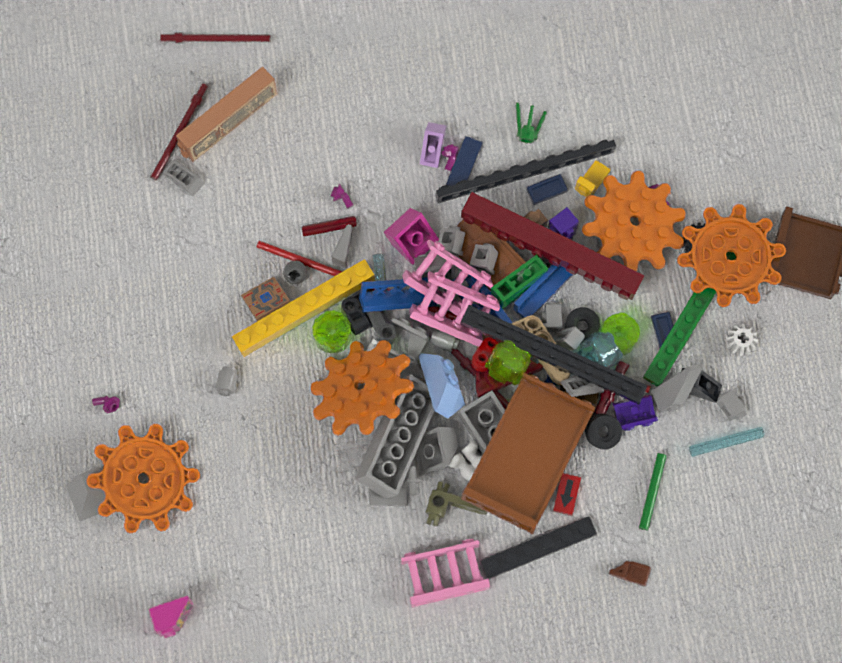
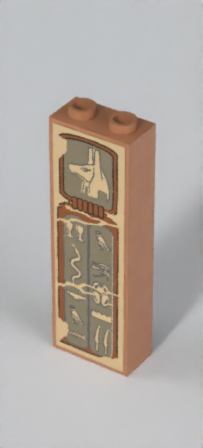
M262 66L176 135L178 139L177 145L180 148L179 152L185 159L189 158L194 162L277 95L275 79Z

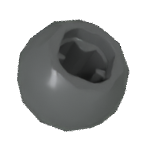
M291 261L284 267L283 274L287 282L299 284L306 279L307 269L302 262Z

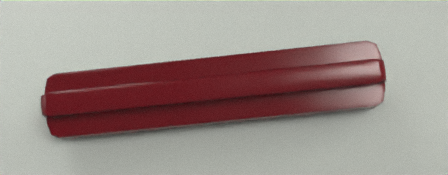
M355 216L304 225L301 228L302 234L306 237L342 230L348 224L356 227L357 220Z

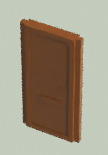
M463 220L457 225V227L461 228L460 231L465 233L461 250L463 256L458 255L465 263L470 265L476 244H491L497 250L498 256L493 269L495 272L494 275H490L493 285L526 263L507 241L499 239L496 234L484 232L480 229V226L468 224Z

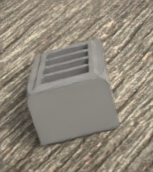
M175 159L162 172L163 175L191 196H194L204 185V181L200 176ZM178 167L179 169L174 173V175H171L174 172V170Z
M349 224L346 226L332 254V262L343 268L347 266L352 238V226Z
M576 327L556 331L552 336L557 345L568 350L577 349L585 337Z
M576 376L561 381L562 386L571 397L603 391V388Z

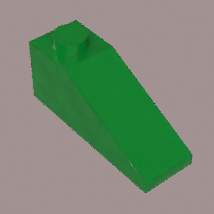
M535 255L491 287V294L497 298L499 305L504 309L548 271V268Z

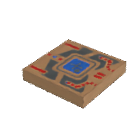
M275 277L241 295L257 321L290 303L289 298Z

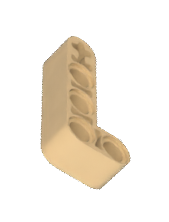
M527 316L512 323L521 329L556 344L541 320L536 316ZM539 360L555 384L562 385L561 381L569 379L570 373Z

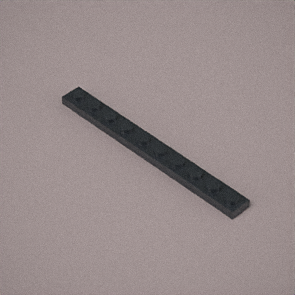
M606 139L598 142L596 145H584L575 151L567 150L561 155H549L540 161L532 160L526 165H514L509 170H497L488 176L479 175L474 180H462L453 186H442L436 190L435 197L439 204L470 195L471 192L477 193L606 156L615 152L616 144L614 139L610 141Z
M468 306L461 320V324L638 405L647 389V385L473 306Z

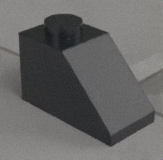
M701 370L690 394L717 403L722 384Z

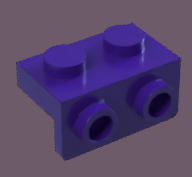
M651 395L643 396L639 405L629 400L612 403L615 418L619 421L623 431L635 429L634 426L638 425L651 426L654 424L653 422L658 421Z

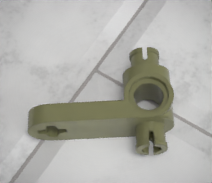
M440 481L437 483V489L431 491L425 511L428 514L426 524L431 525L432 520H434L433 526L438 527L440 518L444 519L448 505L477 514H487L486 511L462 500L460 496L448 493L450 485L445 483L444 488H442L443 482ZM436 498H441L444 504L438 507L433 504V501Z

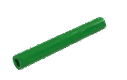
M657 453L639 524V529L645 531L649 529L667 457L662 453Z

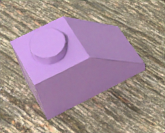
M428 122L424 134L420 165L438 168L446 132L445 125Z

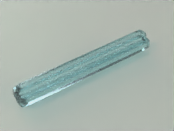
M757 427L691 445L689 452L694 457L764 437V430L762 427Z

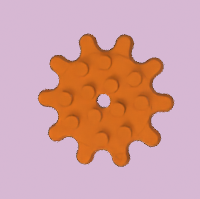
M634 171L631 174L630 182L626 185L619 183L613 175H608L603 179L606 195L604 197L588 195L584 200L585 206L594 211L595 220L585 223L582 227V232L587 237L597 236L601 239L602 246L597 252L608 258L619 256L623 259L624 266L637 271L638 263L641 260L649 261L655 269L660 270L666 264L662 250L665 247L680 249L684 245L683 238L674 232L673 225L676 222L683 221L686 217V212L682 208H671L667 204L666 198L671 193V188L668 184L662 183L657 188L651 189L646 186L644 182L645 176L641 171ZM638 217L639 225H633L630 222V218Z
M735 205L731 215L726 218L721 217L713 207H707L703 211V217L706 221L703 228L697 229L692 226H686L682 230L683 237L691 242L692 250L688 253L680 254L677 258V263L681 267H691L696 271V278L690 284L691 290L694 293H701L706 288L714 289L717 292V304L719 306H729L732 296L737 293L744 295L750 304H757L761 298L758 292V285L760 283L767 282L777 285L781 282V274L772 268L771 262L774 258L785 255V246L781 243H770L766 236L773 226L772 221L768 218H762L757 223L749 222L746 219V208L744 205ZM726 253H735L736 260H727Z
M386 340L379 341L371 351H365L364 345L361 342H352L350 353L346 358L338 360L334 357H328L325 360V367L330 372L328 377L311 384L312 394L324 397L322 403L313 410L314 418L322 420L328 416L334 417L332 432L338 436L342 435L351 424L359 425L360 432L363 435L371 434L374 430V420L378 416L385 415L390 419L399 416L400 409L395 405V398L400 394H406L413 390L414 384L411 380L400 378L401 371L409 366L410 358L404 354L395 358H389L388 354L391 350V344ZM359 383H365L362 389L357 390Z
M152 424L148 429L147 435L144 437H137L130 426L123 425L118 430L120 443L117 447L110 448L100 444L94 450L95 456L103 462L104 468L100 473L90 474L86 482L90 488H99L105 492L106 497L98 506V513L102 517H108L114 512L122 513L125 517L124 529L128 533H135L141 521L145 519L151 520L158 531H165L170 525L167 516L170 509L177 508L183 512H188L193 506L192 500L186 497L183 489L186 484L198 481L200 473L195 468L184 467L181 462L182 456L189 449L188 443L184 440H179L173 445L165 444L162 440L163 428L159 424ZM144 473L148 476L149 480L146 484L139 483V474Z

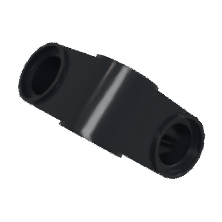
M361 289L345 298L341 308V313L355 336L372 327L363 312L359 300ZM347 305H352L355 307V309L353 311H348L345 309V307Z

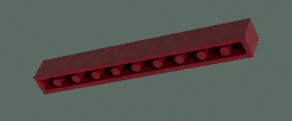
M471 192L461 211V218L466 223L476 224L484 232H492L503 241L513 242L519 249H527L534 256L537 255L539 258L548 259L549 263L554 266L560 265L571 274L583 276V279L587 282H595L606 291L618 293V296L622 299L633 300L645 276Z

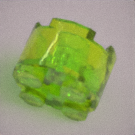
M335 310L325 311L313 323V337L319 349L327 353H338L347 348L352 338L351 325L343 313ZM331 330H335L334 334H329Z
M622 312L609 316L604 321L600 332V344L603 349L611 355L624 356L630 353L635 348L640 336V329L636 320ZM616 333H621V334H623V336L621 337V335H620V336L618 337V336L616 335Z
M505 340L503 343L496 344L485 364V368H489L488 374L495 380L504 384L506 381L513 382V385H517L530 364L531 355L529 352L516 347L512 341Z

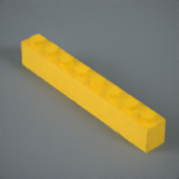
M364 259L236 333L232 338L243 357L359 291L362 282L376 281L375 275Z

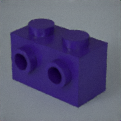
M566 207L549 220L548 229L572 240L577 232L579 220Z

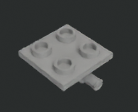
M401 317L398 320L393 318L392 322L396 326L410 333L407 356L410 358L409 366H415L425 344L429 343L431 339L427 336V331L416 326L414 329L407 320Z
M416 467L409 468L408 479L405 477L397 496L385 499L369 489V505L406 507V488L409 487L410 496L418 495L417 483L419 481L416 478Z

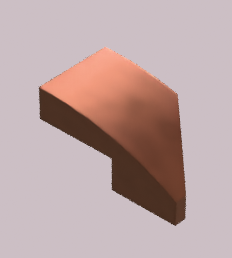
M626 561L623 565L609 570V575L646 587L651 566Z

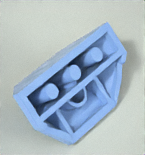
M421 353L419 360L434 411L449 418L465 406L458 378L454 371V365L449 359H444L439 355Z

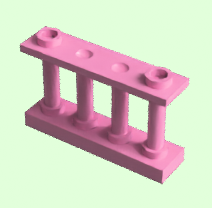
M431 240L427 241L431 251L418 269L412 273L406 270L402 275L404 283L426 295L431 282H425L421 276L436 256L440 255L447 261L438 271L445 276L453 264L462 270L454 282L461 285L469 274L477 279L471 288L474 291L478 292L483 284L490 288L494 286L488 273L483 270L479 272L445 250V247L440 242L435 241L434 243ZM437 289L432 300L442 305L449 290L441 292ZM464 297L459 302L453 299L448 310L458 316L466 298Z
M429 271L428 282H431V285L421 305L412 304L409 310L410 318L479 347L483 342L482 333L462 325L461 320L468 306H471L474 301L484 305L482 311L488 314L491 309L500 310L499 301L492 295L486 296L446 279L439 272L433 273ZM438 287L449 290L439 311L436 313L428 311V306ZM459 294L465 297L466 300L458 316L452 321L447 319L445 315L455 295Z
M471 538L463 540L462 544L421 554H416V552L404 554V557L401 558L402 565L408 564L415 591L413 596L410 597L411 606L417 607L489 590L488 579L483 580V577L480 576L474 548L479 547V540L474 541ZM466 550L473 577L472 583L464 584V582H461L455 557L456 552ZM447 555L454 583L451 588L446 589L441 584L435 557ZM428 560L434 585L433 592L425 593L422 590L416 565L417 561Z

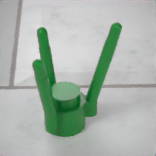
M516 102L517 137L523 143H533L534 140H537L547 111L543 112L534 130V127L531 126L534 106L531 105L527 125H524L522 128L519 102Z

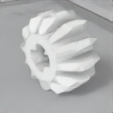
M742 324L740 328L734 325L733 330L727 332L729 336L725 338V341L729 343L726 346L727 349L733 348L731 353L735 354L737 351L739 357H742L743 353L749 356L751 351L756 350L755 345L759 342L755 338L757 332H750L752 326L745 329V324Z

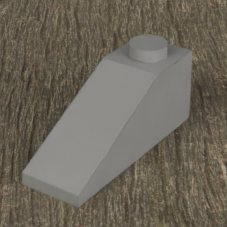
M702 364L687 367L651 391L660 412L669 411L671 413L680 408L679 405L684 403L703 368Z

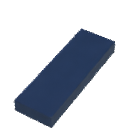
M465 136L446 185L453 186L459 181H468L483 142Z

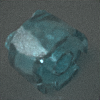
M595 332L578 346L579 351L577 354L610 369L623 358V353L619 350L614 342L613 335L609 332L605 334L603 332Z

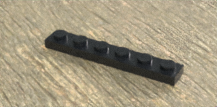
M588 516L485 558L480 563L486 578L489 580L597 536V533Z

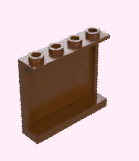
M786 206L782 212L774 243L783 244L786 248V253L783 257L774 258L771 262L772 268L779 272L782 277L778 285L832 299L835 294H838L841 286L838 280L839 277H842V226L792 213L793 208Z

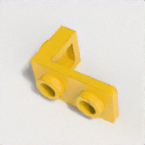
M595 160L585 175L578 178L575 190L585 197L594 195L602 184L603 179L610 173V168Z

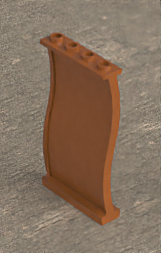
M524 373L477 468L465 487L461 499L533 534L595 407L586 400L571 397L567 391L563 392L551 383L540 381L535 375Z

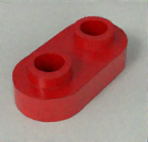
M491 337L485 338L472 357V367L479 372L488 370L500 353L501 343Z

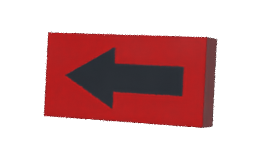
M562 474L553 512L569 516L573 515L581 477Z

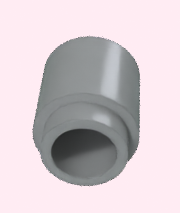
M435 329L430 342L434 343V346L451 352L453 349H457L460 339Z
M228 366L222 367L215 386L218 394L229 396V394L234 393L238 379L237 369Z

